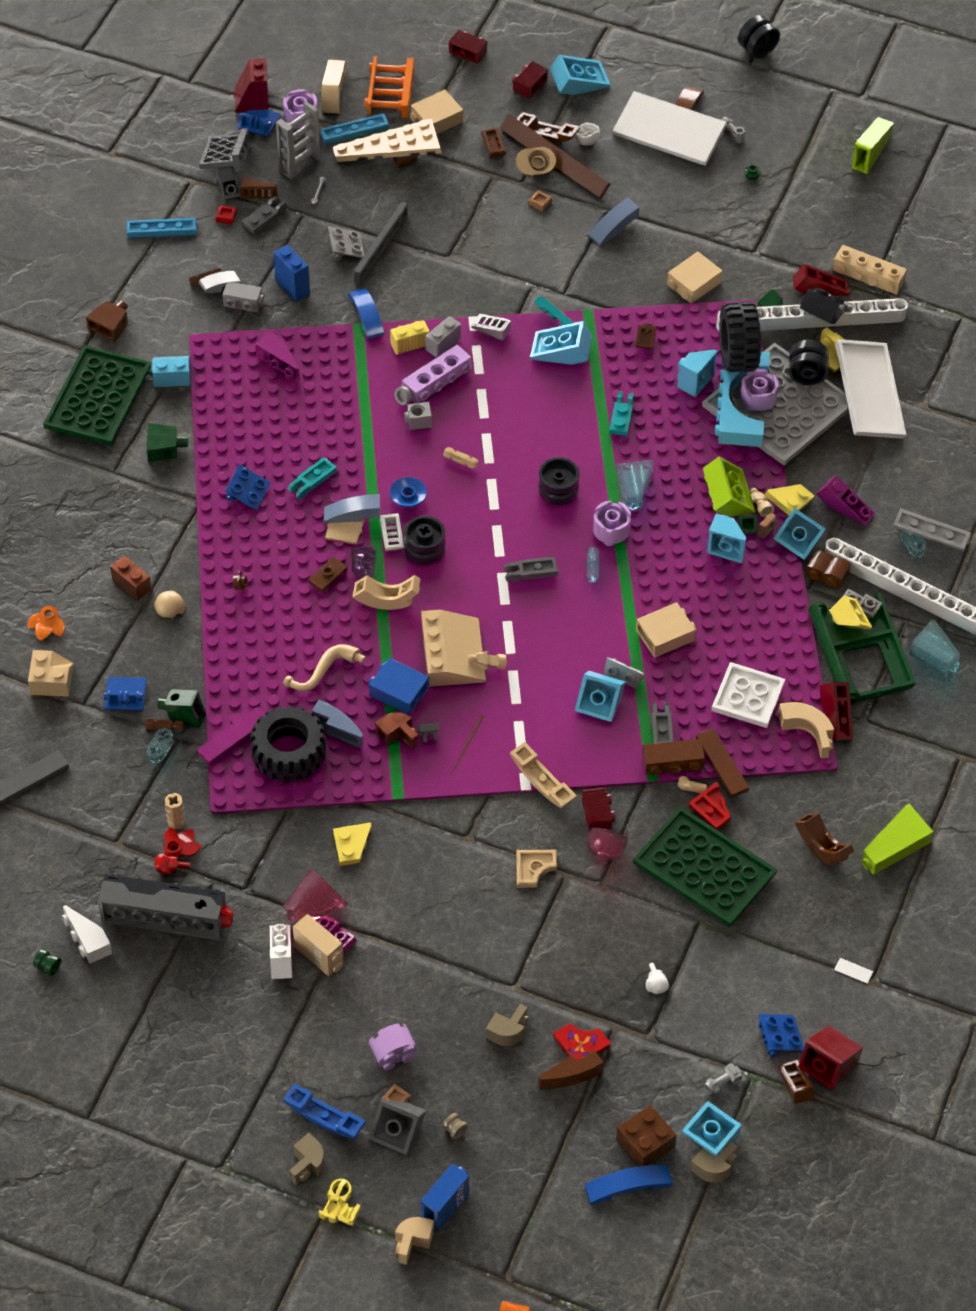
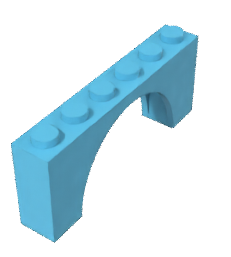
M761 352L760 364L757 369L768 371L770 352ZM721 370L720 380L723 383L719 385V394H722V397H718L717 407L721 408V411H717L716 422H720V425H716L715 436H718V443L762 447L764 421L755 420L743 415L732 405L729 398L733 389L742 383L743 377L749 371L728 372Z

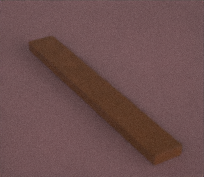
M507 115L500 127L501 130L527 148L546 147L550 149L556 157V168L598 197L603 198L611 183L512 115Z

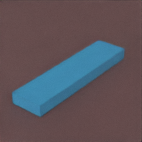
M380 114L320 129V135L324 144L327 145L388 130L389 123L385 115Z
M196 218L127 221V238L197 235Z

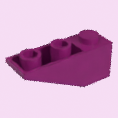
M269 331L256 343V356L260 360L271 364L275 369L286 373L287 376L299 381V366L282 338Z
M837 475L825 482L816 493L828 507L863 526H866L876 514Z

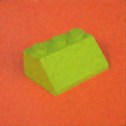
M720 456L703 468L704 479L707 482L708 492L712 498L713 509L716 513L734 517L756 512L751 502L750 491L742 468Z

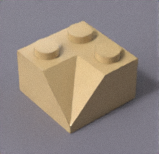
M33 650L28 678L30 695L69 696L73 662L53 651Z

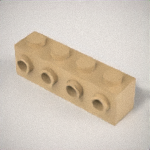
M842 245L836 254L832 269L840 274L896 295L905 282L907 272L906 268Z

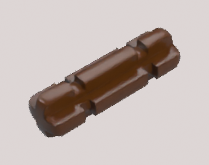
M216 268L213 271L200 273L197 277L196 275L189 277V283L191 287L197 286L200 279L222 272L221 268Z
M147 718L145 722V727L149 730L156 728V730L172 731L173 729L175 732H182L184 728V723L180 720L173 722V720L168 719L154 720L155 718Z

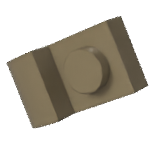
M520 1004L511 1019L495 1013L486 1027V1039L501 1046H511L519 1043L525 1037V1026L529 1019L527 1007Z
M308 1133L293 1146L294 1156L299 1162L289 1170L290 1180L295 1185L307 1180L311 1172L318 1177L324 1168L323 1148L319 1141Z
M730 1142L718 1156H714L702 1148L691 1160L690 1171L707 1182H721L730 1176L731 1166L738 1158L736 1155L738 1146Z

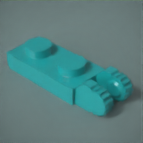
M539 296L535 299V304L544 313H547L554 321L556 319L561 321L559 323L560 326L574 323L544 297Z
M618 391L609 434L628 435L634 393H629L628 404L621 403L623 392Z
M323 457L297 476V479L288 486V490L291 493L298 490L295 496L301 499L309 491H312L335 474L337 467Z

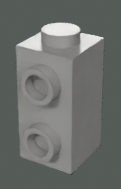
M227 281L223 292V305L230 308L258 312L260 305L263 306L264 303L262 288Z

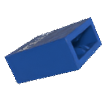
M289 245L273 252L275 281L295 302L310 294L309 265Z
M388 658L386 663H382L379 667L377 675L370 679L368 683L369 695L410 715L429 689V676Z
M451 1164L421 1200V1218L434 1220V1229L436 1231L443 1227L469 1195V1175L464 1168Z

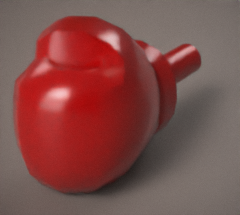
M159 854L155 858V870L162 875H169L172 871L176 872L177 867H190V863L177 862V857Z

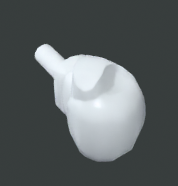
M650 963L651 972L646 980L647 991L654 994L667 991L669 989L667 978L661 970H656L654 963Z

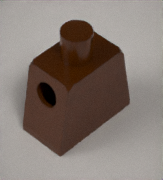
M121 300L116 305L105 301L86 316L87 328L115 342L128 323L127 304Z

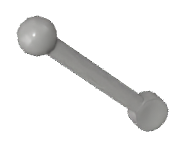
M321 177L319 180L320 184L315 197L311 199L312 205L318 204V196L323 184L326 182L325 177Z

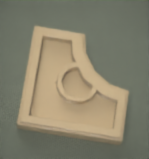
M516 850L517 888H537L538 881L544 874L556 871V850Z

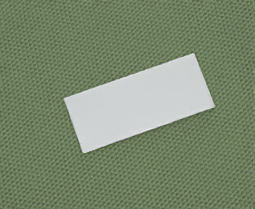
M842 958L839 959L834 969L865 983H868L873 973L869 969Z

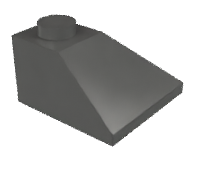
M381 1100L368 1139L407 1155L421 1129L426 1110L407 1102Z

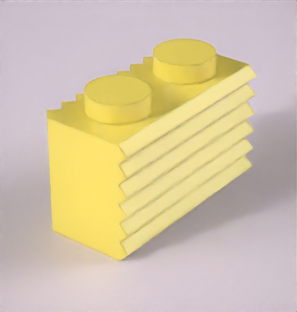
M424 320L390 329V343L395 354L398 355L402 352L412 351V349L422 348V346L425 347V336L429 333V329Z

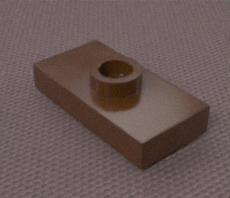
M498 127L481 130V136L489 158L505 156L506 149Z
M332 557L308 579V583L323 593L348 571V566Z

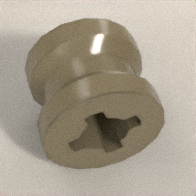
M453 1113L445 1119L442 1129L448 1131L450 1137L456 1140L466 1132L468 1124L465 1121H461L457 1113Z

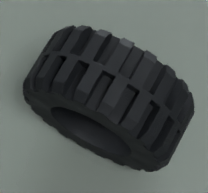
M750 301L725 303L720 310V352L723 366L728 372L755 371L760 364L761 332L759 314L757 313L756 305Z
M287 706V708L277 707L274 711L269 710L266 712L265 716H260L257 723L253 725L250 735L252 758L255 766L259 768L262 774H267L268 778L272 780L277 778L280 782H285V780L296 782V779H306L308 774L310 776L316 772V768L319 769L323 764L326 756L325 730L323 725H321V721L318 717H314L312 712L308 710L305 712L304 708L297 707V709L293 708V706ZM287 736L297 737L305 742L301 748L291 752L279 751L271 746L276 740Z

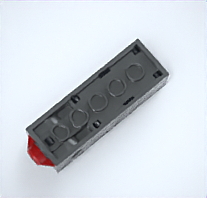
M105 874L98 898L101 922L220 941L223 929L231 927L233 922V912L226 905L225 892L217 889L209 890L198 886L189 887L178 883H163L159 880L150 881L139 877L131 878L119 874Z

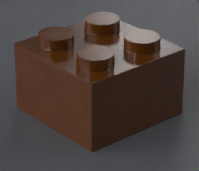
M651 1105L617 1127L616 1139L639 1166L650 1165L676 1146V1133Z

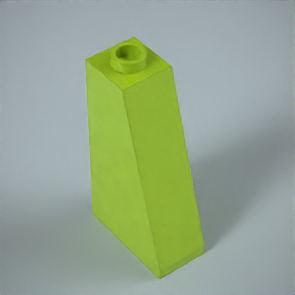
M878 117L858 139L854 147L852 169L868 174L892 136L893 122Z
M907 804L864 849L862 864L865 869L870 870L875 875L931 843L933 831L914 808Z

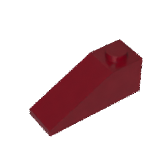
M803 264L792 276L794 290L804 294L807 293L808 289H815V287L826 290L832 296H848L850 294L848 280Z
M830 682L820 685L821 706L833 726L835 740H853L849 682Z

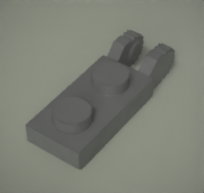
M273 196L268 203L242 221V226L256 234L279 217L286 210L287 203L284 201L279 203L280 198Z
M555 557L519 560L518 562L507 563L503 567L504 572L508 573L505 576L507 582L558 576Z
M652 702L653 744L673 742L669 702H664V712L661 713L657 712V702Z

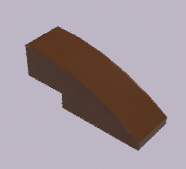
M594 1050L579 1060H576L571 1055L539 1075L538 1087L540 1089H555L579 1084L602 1073L604 1062Z

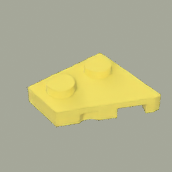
M801 484L769 489L764 495L788 516L794 508L800 511L814 498V495Z
M371 823L333 829L340 866L360 863L369 832H371Z

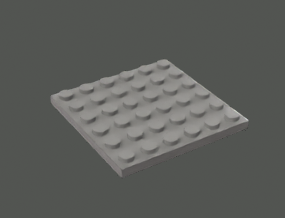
M774 343L764 351L770 352L768 373L774 374L778 380L777 399L774 407L764 411H748L740 399L741 384L733 389L729 398L732 405L743 415L755 420L764 421L762 447L759 448L782 465H786L849 412L845 392L827 379L815 385H802L793 381L789 375V352ZM719 389L702 402V406L716 417L717 411H721V408H717L718 397H722V394H719Z

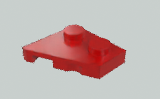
M717 782L690 801L688 807L705 823L719 830L730 822L731 816L725 806V800L720 793V786Z

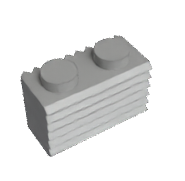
M451 316L447 317L425 336V350L436 358L446 352V350H449L451 346H454L461 339V323Z

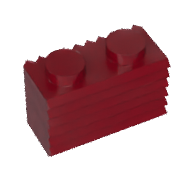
M457 30L449 40V53L458 55V57L473 63L475 62L476 64L487 52V41L481 37H475L469 32Z
M531 61L522 68L519 75L513 77V91L531 99L548 80V68Z
M606 788L582 790V804L588 832L611 830L612 822H615L614 810H610V805H612L611 794H607Z

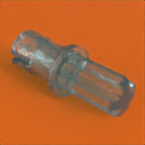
M590 547L587 550L588 561L585 566L587 568V580L591 583L598 580V569L600 568L599 549L596 547Z

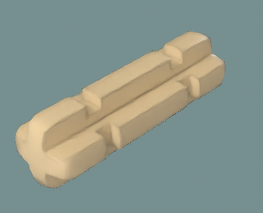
M447 447L444 451V457L452 458L453 461L464 466L467 465L471 469H475L478 465L476 458H470L469 455L459 451L455 452L450 447Z

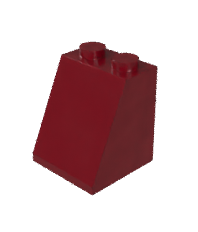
M266 58L249 59L235 86V113H243L247 110H269Z
M828 1025L806 1041L798 1068L833 1090L859 1061L863 1047Z

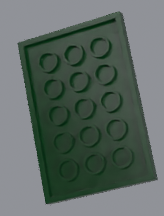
M84 345L43 423L44 429L112 446L152 367L151 362Z
M681 806L640 850L632 862L728 927L733 925L777 874L776 868Z

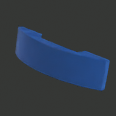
M363 288L348 292L352 305H355L367 339L385 335L377 308L368 290Z
M297 1084L292 1086L283 1099V1102L306 1119L328 1131L347 1138L355 1139L366 1123L364 1119L350 1112L345 1114L314 1098L312 1092Z
M647 1165L624 1169L604 1175L585 1184L590 1205L610 1201L611 1196L651 1187L653 1191L673 1186L667 1165Z

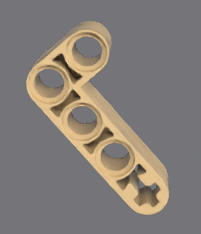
M328 60L322 82V113L339 114L340 92L345 77L346 61Z

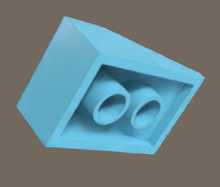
M558 55L550 67L553 79L559 92L562 94L577 95L609 88L611 85L601 62L597 60Z
M584 321L535 332L530 358L532 360L570 365L588 361L593 335Z

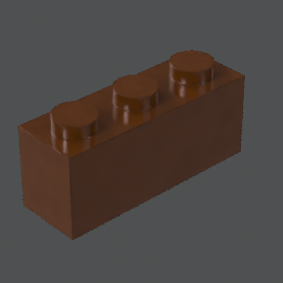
M701 739L643 744L642 748L645 775L704 769L705 757Z

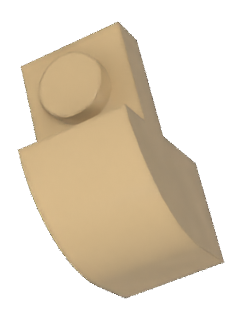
M412 1217L400 1223L395 1231V1240L398 1242L395 1254H398L399 1263L407 1265L412 1245L429 1249L434 1232V1220Z

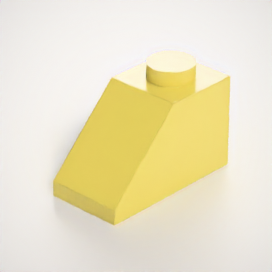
M844 595L829 610L833 616V621L839 626L866 630L872 628L855 598Z

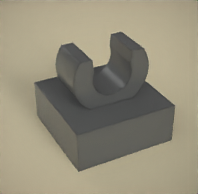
M439 722L418 725L419 734L424 733L422 736L423 742H427L428 734H432L434 741H437L438 735L435 731L440 730Z

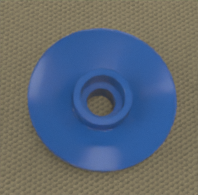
M414 477L400 478L390 487L392 501L402 507L417 506L425 500L427 495L425 484Z

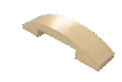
M526 742L510 752L512 759L525 777L553 804L563 808L577 797L564 782L561 784L537 759L538 755Z

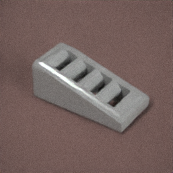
M479 314L471 328L504 340L511 329V320Z

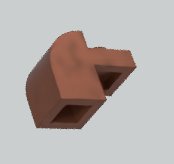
M390 713L375 722V734L387 746L399 738L412 750L418 746L419 734L412 727V718L403 713Z

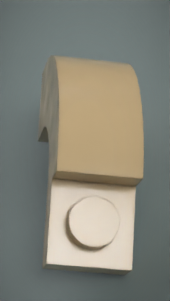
M367 575L355 582L352 598L362 604L378 609L395 610L405 608L412 604V598L418 594L420 578L414 575L400 584L387 585Z
M798 702L780 703L778 716L782 730L802 729L811 733L816 739L821 759L829 758V752L833 748L832 738L834 729L827 716L808 704Z

